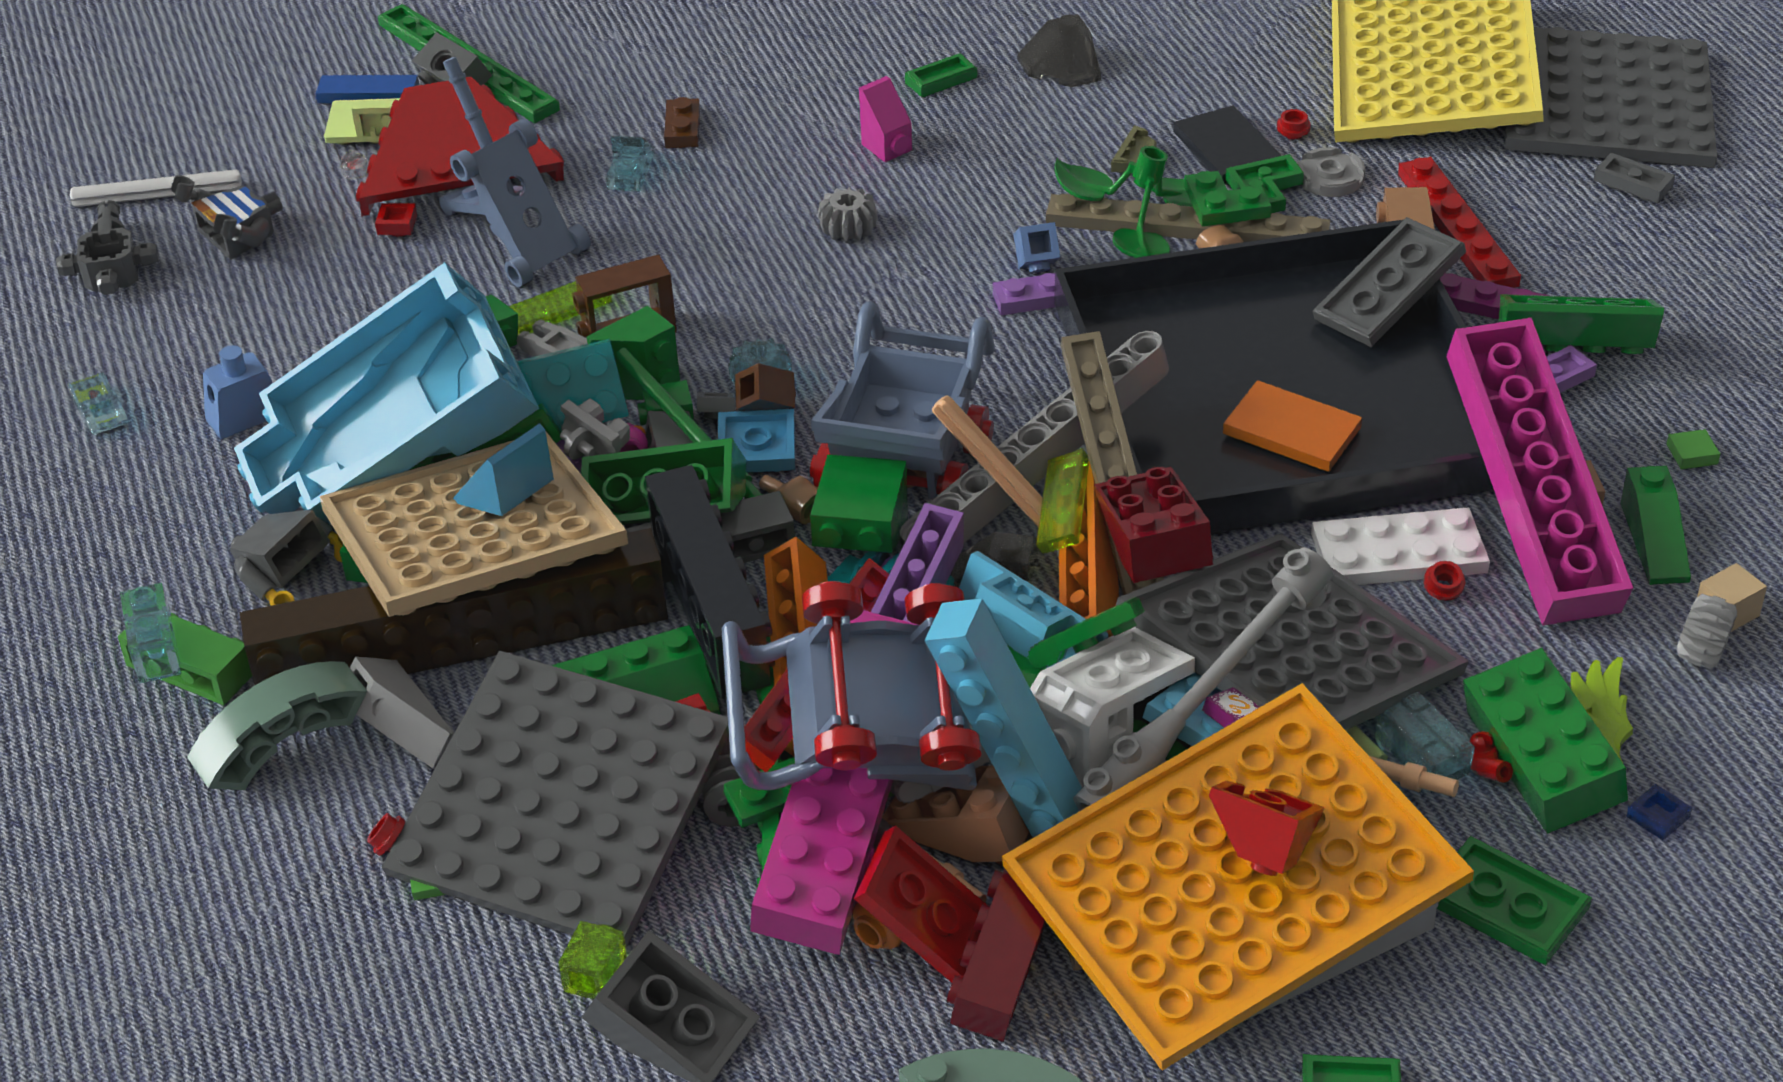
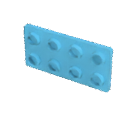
M976 551L970 555L959 587L964 593V600L983 598L1006 644L1021 655L1027 657L1029 655L1028 651L1031 650L1030 647L1034 646V644L1086 620L981 552ZM1106 631L1096 635L1098 642L1108 638ZM1073 647L1068 648L1065 658L1059 660V662L1075 655Z

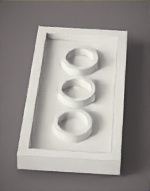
M1469 507L1312 522L1311 535L1317 553L1327 561L1330 567L1357 585L1424 579L1427 569L1439 561H1451L1457 564L1464 575L1488 573L1490 560Z

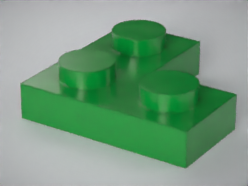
M1290 154L1226 168V181L1233 190L1246 186H1262L1271 204V213L1286 210V198L1280 190L1301 185L1304 179V172Z
M1201 171L1197 174L1185 175L1184 188L1202 227L1271 218V204L1262 186H1246L1241 189L1227 190L1219 171Z

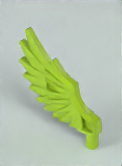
M1617 657L1608 666L1603 676L1600 661L1594 660L1588 670L1586 684L1578 672L1571 673V690L1622 761L1620 748L1633 735V727L1626 713L1627 696L1621 695L1619 697L1623 658Z

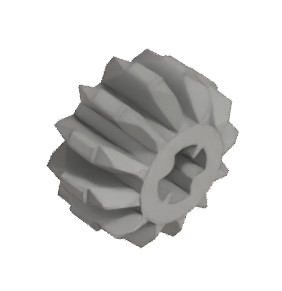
M850 187L847 190L836 188L834 193L824 194V200L819 202L818 219L820 220L823 234L831 235L832 240L843 238L845 242L852 238L860 240L862 235H871L872 228L876 227V221L878 220L873 195L865 194L863 189L854 191Z
M1705 594L1698 596L1695 602H1693L1679 638L1680 640L1677 645L1678 656L1688 660V663L1699 667L1702 665L1712 669L1718 665L1737 617L1736 605L1725 602L1726 599L1714 595L1713 597Z

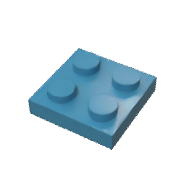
M794 409L718 412V439L733 438L746 459L747 472L795 470Z

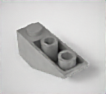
M355 656L350 669L367 690L356 713L357 716L435 769L454 735L452 729L397 660Z

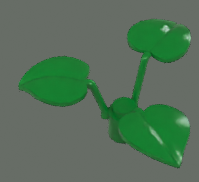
M1142 147L1137 162L1130 161L1126 171L1114 184L1106 174L1100 171L1070 165L1058 158L1056 159L1055 175L1059 184L1066 192L1077 198L1088 201H1102L1105 194L1113 195L1132 173L1135 178L1134 183L1145 189L1136 230L1120 228L1114 232L1112 238L1115 247L1128 256L1137 258L1170 252L1169 244L1161 235L1143 231L1151 190L1156 196L1163 197L1166 204L1173 203L1179 206L1193 207L1184 188V179L1162 178L1168 155L1157 147Z

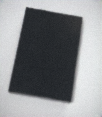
M1234 105L1174 122L1173 132L1209 171H1219L1224 184L1228 183L1226 181V168L1281 156Z

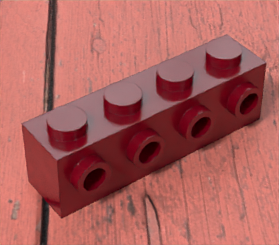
M1005 868L1003 872L995 870L987 892V896L993 898L991 906L981 905L974 926V931L979 932L980 935L977 942L968 940L960 963L961 967L967 968L963 978L957 975L954 976L946 1000L947 1003L954 1005L950 1024L1002 1042L1005 1040L1046 925L1045 919Z

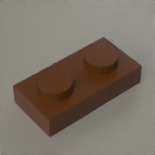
M679 97L666 100L665 148L699 147V98Z

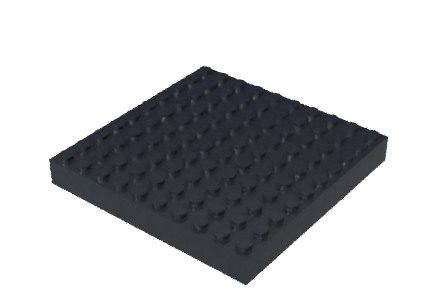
M1403 220L1055 269L1054 304L1066 336L1100 331L1106 357L1139 332L1154 331L1161 336L1169 365L1168 374L1124 410L1121 415L1136 473H1146L1147 470L1154 467H1172L1210 521L1211 534L1494 490L1447 359V353L1455 329L1466 328V325L1440 279L1372 347L1314 319L1313 310ZM1257 380L1363 417L1361 429L1329 472L1223 434V423Z

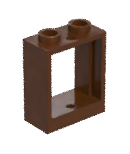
M659 254L575 277L577 292L572 293L575 309L581 316V321L576 322L579 335L587 338V336L626 317L622 316L596 324L593 300L646 285L649 288L651 308L675 326V333L677 332L671 274Z

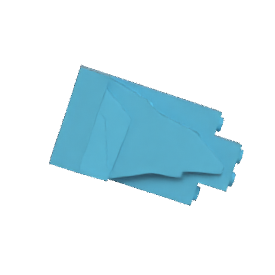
M444 262L261 391L259 395L265 407L262 413L269 424L234 447L240 462L237 465L238 470L250 486L252 493L249 494V497L258 511L269 514L295 511L302 506L304 510H313L317 517L331 524L322 510L320 496L408 471L430 456L446 453L460 456L502 435L538 410L539 407L485 295Z

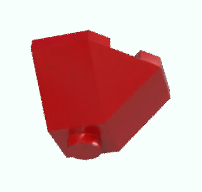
M1224 781L1212 786L1209 798L1238 857L1250 861V867L1253 870L1270 876H1277L1278 873L1283 874L1295 867L1323 814L1324 807L1279 790L1265 788L1264 792L1252 790L1250 794H1245V786L1243 784Z

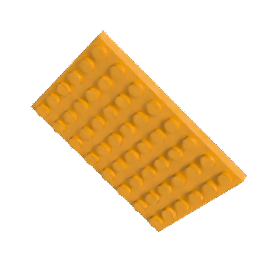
M1303 683L1002 856L1003 867L1162 1071L1473 881L1474 870ZM1224 781L1243 784L1245 786V794H1250L1252 790L1264 792L1265 788L1283 791L1324 807L1323 814L1295 867L1283 874L1278 873L1277 876H1270L1253 870L1250 867V861L1238 857L1209 798L1211 787Z

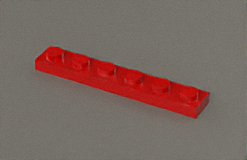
M1432 157L1416 158L1412 161L1399 163L1398 175L1407 187H1427L1433 222L1439 231L1465 244L1466 253L1460 259L1473 277L1479 281H1490L1507 287H1520L1521 274Z

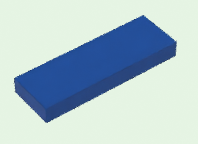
M322 75L315 94L317 103H332L335 100L395 99L401 97L404 88L419 86V80L417 75Z

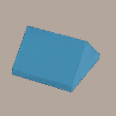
M539 423L488 458L453 499L459 505L503 516L554 480L544 427Z

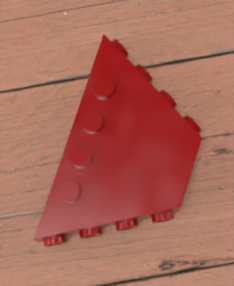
M465 77L476 104L482 111L481 115L493 142L509 134V126L519 121L515 112L509 106H503L499 103L486 85H480L472 77ZM449 80L404 88L400 99L393 101L390 110V124L388 127L382 128L379 136L380 148L377 155L372 154L367 167L369 175L366 182H360L357 189L356 202H360L361 217L370 215L374 203L474 185L472 179L466 182L459 180L450 165V157L462 150L474 153L481 148L468 119L466 120L464 109ZM537 134V143L527 149L539 173L546 172L556 182L563 181L564 160L556 149H549Z

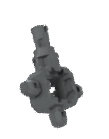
M108 200L107 207L105 201L99 203L97 207L98 219L93 224L91 232H86L77 239V255L68 253L56 258L59 275L77 276V273H81L84 287L93 292L99 291L103 295L114 294L118 288L129 287L138 281V264L147 266L159 261V252L156 244L139 243V246L134 245L131 231L125 229L119 220L120 206L115 201Z

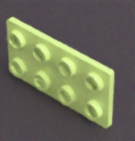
M395 99L333 101L324 134L325 143L341 145L352 142L379 143L382 128L388 127L390 124V110Z

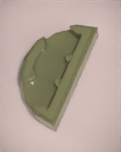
M1136 125L1133 126L1111 161V172L1124 173L1130 161L1137 162L1142 147H1157L1156 140L1148 136L1146 129Z

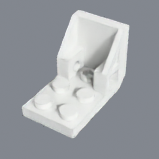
M1133 627L1040 671L1030 689L1082 787L1084 786L1083 779L1085 774L1093 768L1101 767L1114 753L1113 744L1122 736L1133 733V704L1195 673V657Z

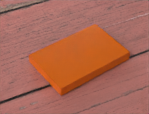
M1257 380L1223 423V434L1329 472L1361 429L1363 417Z

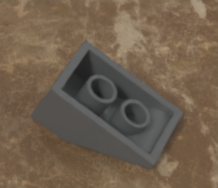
M648 930L594 998L581 1018L618 1047L689 1082H712L760 1016Z

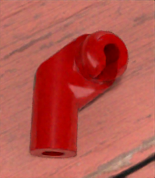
M1485 731L1473 734L1469 740L1472 747L1469 751V766L1472 772L1477 776L1494 781L1508 782L1513 774L1512 765L1498 758V750L1493 744L1492 735Z

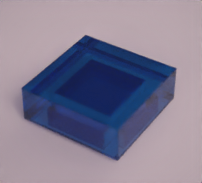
M1655 784L1628 806L1626 817L1663 841L1690 818L1692 807Z

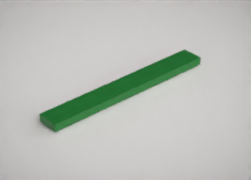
M401 4L378 16L379 26L419 51L437 32L477 55L492 74L484 85L492 91L495 99L509 106L513 111L535 124L560 111L559 100L406 5Z

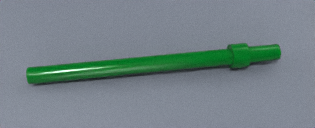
M622 348L616 353L615 359L693 443L711 441L710 437L627 348ZM747 471L744 498L748 499L763 495L751 483L752 477Z

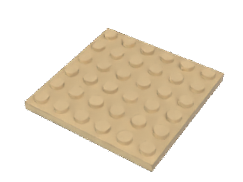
M547 432L546 437L554 480L503 516L459 505L453 497L488 458L513 441L320 496L323 512L389 617L407 615L414 612L417 608L436 602H450L459 595L476 590H489L499 583L515 578H529L538 571L551 567L568 566L576 560L587 556L610 553L617 547L629 544L627 531Z

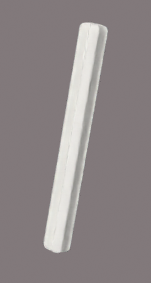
M237 169L182 175L194 181L193 190L200 188L209 193L226 191L242 186L241 174ZM175 176L73 187L70 190V199L74 207L99 205L102 201L108 204V200L119 203L174 197L175 193L172 192L171 186Z

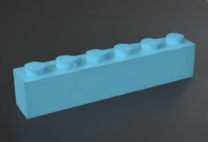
M983 598L942 603L924 641L973 730L979 734L981 745L1031 836L1036 837L1079 812L1073 797L1081 790L1082 786Z

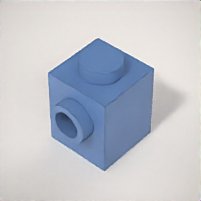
M1055 222L1019 227L1013 234L1019 269L1029 268V273L1048 271L1051 269L1050 264H1054L1061 258Z

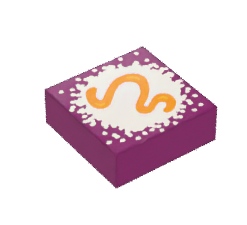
M1232 687L1206 697L1202 711L1225 728L1260 706Z

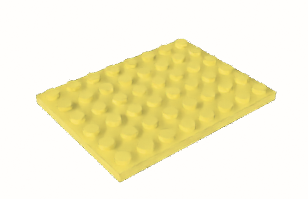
M1332 0L1335 142L1346 141L1353 143L1365 139H1390L1395 136L1405 135L1423 136L1435 132H1460L1476 128L1493 129L1498 126L1530 125L1536 122H1544L1530 0Z

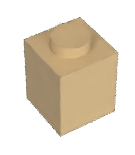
M1735 563L1700 582L1697 597L1701 594L1711 597L1714 595L1726 599L1725 602L1736 605L1737 617L1732 631L1760 616L1767 586L1739 564Z

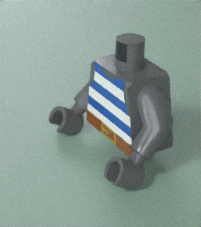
M176 175L174 177L171 190L181 202H188L190 199L198 231L230 260L252 247L260 246L265 239L272 236L274 229L270 215L283 209L281 200L275 192L268 193L259 198L246 186H238L220 193L211 194L200 188L193 190L195 183L186 176Z

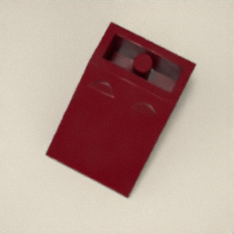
M1154 467L1147 470L1146 473L1129 477L1115 476L1108 479L1107 482L1094 484L1096 496L1121 563L1133 583L1214 565L1210 521L1172 467Z

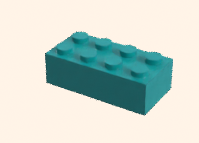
M610 338L517 361L537 405L543 403L560 431L565 419V415L561 411V405L568 400L577 406L590 398L600 404L604 410V420L602 423L629 416Z

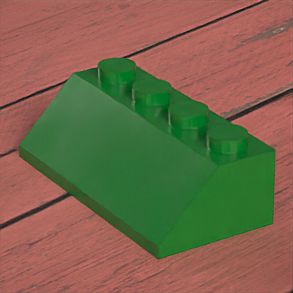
M1500 294L1499 322L1532 318L1541 344L1545 345V350L1557 352L1568 347V345L1583 346L1582 351L1591 353L1606 352V347H1621L1622 353L1643 354L1644 348H1655L1664 315L1663 306L1653 299Z
M733 438L582 457L581 475L622 525L650 522L645 476L692 465L698 479H705L708 484L711 496L710 505L717 504L720 513L733 512L746 493V459Z
M690 625L551 665L674 702L699 693L706 704L707 710L709 709L710 712L720 715L719 705L705 657Z

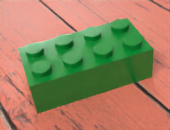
M1543 648L1463 680L1467 713L1480 732L1485 731L1492 735L1493 744L1498 750V758L1511 763L1513 768L1512 782L1547 834L1628 801L1626 767Z

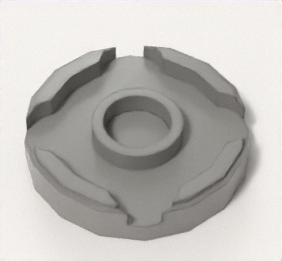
M1335 147L1310 150L1302 155L1301 161L1298 160L1297 162L1304 172L1303 184L1300 186L1315 195L1325 197L1345 196L1361 188L1365 180L1366 169L1364 162L1356 154L1349 152L1348 156L1342 154L1341 149Z

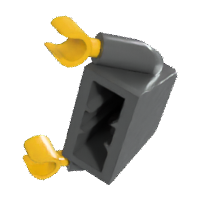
M300 510L267 514L261 517L243 535L234 537L230 552L235 559V571L243 584L262 601L267 599L270 602V606L294 601V597L290 592H277L276 588H283L329 543L334 545L335 559L342 562L339 551L343 542L338 534L334 532L333 526L316 517L313 510Z

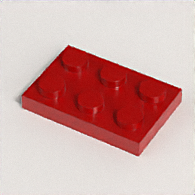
M895 825L884 831L854 900L952 983L955 975L964 977L967 968L960 966L968 940L976 942L980 933L974 931V926L981 905L987 904Z

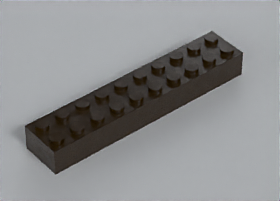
M647 528L628 532L629 544L617 547L610 553L594 554L578 559L568 566H555L538 571L529 578H515L499 583L489 590H476L459 595L450 602H436L417 608L414 612L407 615L389 617L370 586L239 612L244 647L254 685L283 671L316 662H345L350 668L355 656L397 660L406 673L411 674L497 656L499 651L511 653L667 620L662 565L652 530Z

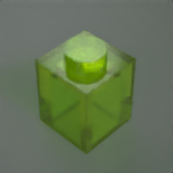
M584 921L579 922L558 962L564 992L594 999L627 958L623 931L604 924L596 925Z

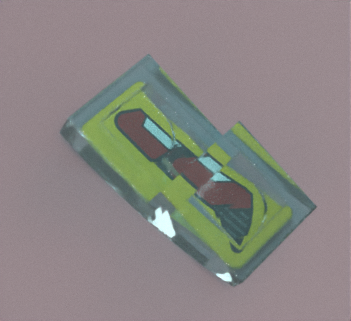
M104 372L68 384L69 393L92 435L129 423L116 392L112 391Z

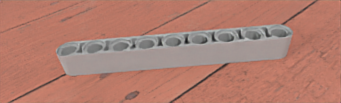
M1154 331L1137 333L1107 357L1121 413L1161 381L1169 372L1162 338ZM1071 387L997 447L1032 486L1085 444ZM977 463L930 501L929 504L964 512L965 543L1014 501L990 474ZM921 510L901 526L900 536L903 544H905Z

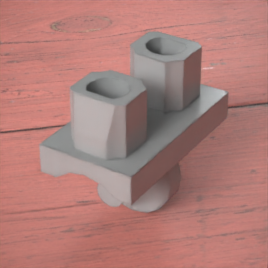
M591 398L579 406L570 400L561 405V411L564 413L565 419L561 427L560 438L566 441L563 450L564 454L572 460H576L583 455L594 456L620 452V449L630 440L629 424L620 418L612 420L607 425L603 424L604 410L600 404Z

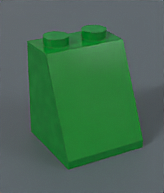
M828 454L810 514L812 546L892 553L901 539V526L908 520L906 461Z

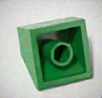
M648 305L587 336L588 344L610 338L614 357L620 349L627 348L659 384L680 381L675 326ZM616 360L625 399L643 400L642 387Z

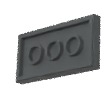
M1406 217L1313 310L1314 319L1372 347L1466 253L1465 244Z

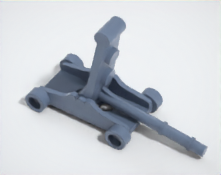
M452 57L443 61V64L449 75V82L452 83L464 109L466 120L468 119L481 149L474 153L462 150L450 157V165L456 177L464 182L472 179L474 185L451 191L440 197L439 203L444 213L449 216L456 212L483 214L486 216L487 221L492 224L490 225L492 232L500 238L513 258L505 263L506 275L513 285L521 287L533 280V272L569 252L578 255L590 248L591 240L582 225L574 224L567 228L527 149L538 141L537 132L531 122L527 119H520L509 126V134L493 142L481 115L482 111L478 108L466 81V74L462 72L457 58ZM514 176L518 178L522 186H512L509 177ZM533 209L538 214L539 222L535 228H530L524 223V211Z

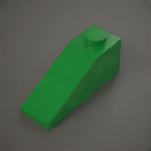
M1667 465L1627 468L1620 504L1649 585L1690 583L1691 573L1678 495Z

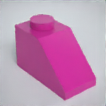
M885 76L859 87L862 145L884 162L912 151L911 120L891 79Z

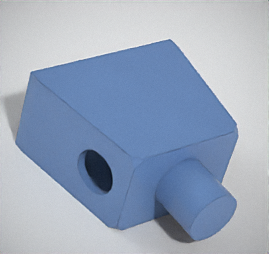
M234 345L221 349L219 352L221 363L207 368L203 373L205 419L220 440L266 422L262 413L265 407L259 393L273 384L267 370L254 353L248 352L243 354L242 349Z

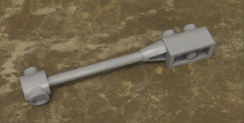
M1305 547L1291 550L1284 556V567L1272 579V585L1277 594L1172 709H1168L1137 733L1133 732L1131 735L1118 738L1113 744L1114 753L1101 767L1093 768L1085 774L1083 779L1084 786L1073 797L1079 811L1166 762L1165 758L1184 728L1188 717L1290 605L1301 610H1313L1324 603L1327 595L1325 586L1333 578L1334 573L1323 557Z

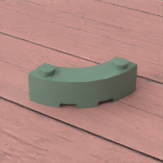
M316 662L283 671L256 684L228 704L199 734L187 758L208 788L246 790L256 772L277 752L276 744L297 731L306 735L323 728L351 726L367 690L345 662Z
M999 1049L949 1051L917 1060L899 1069V1082H1083L1067 1070L1046 1060L1028 1054Z

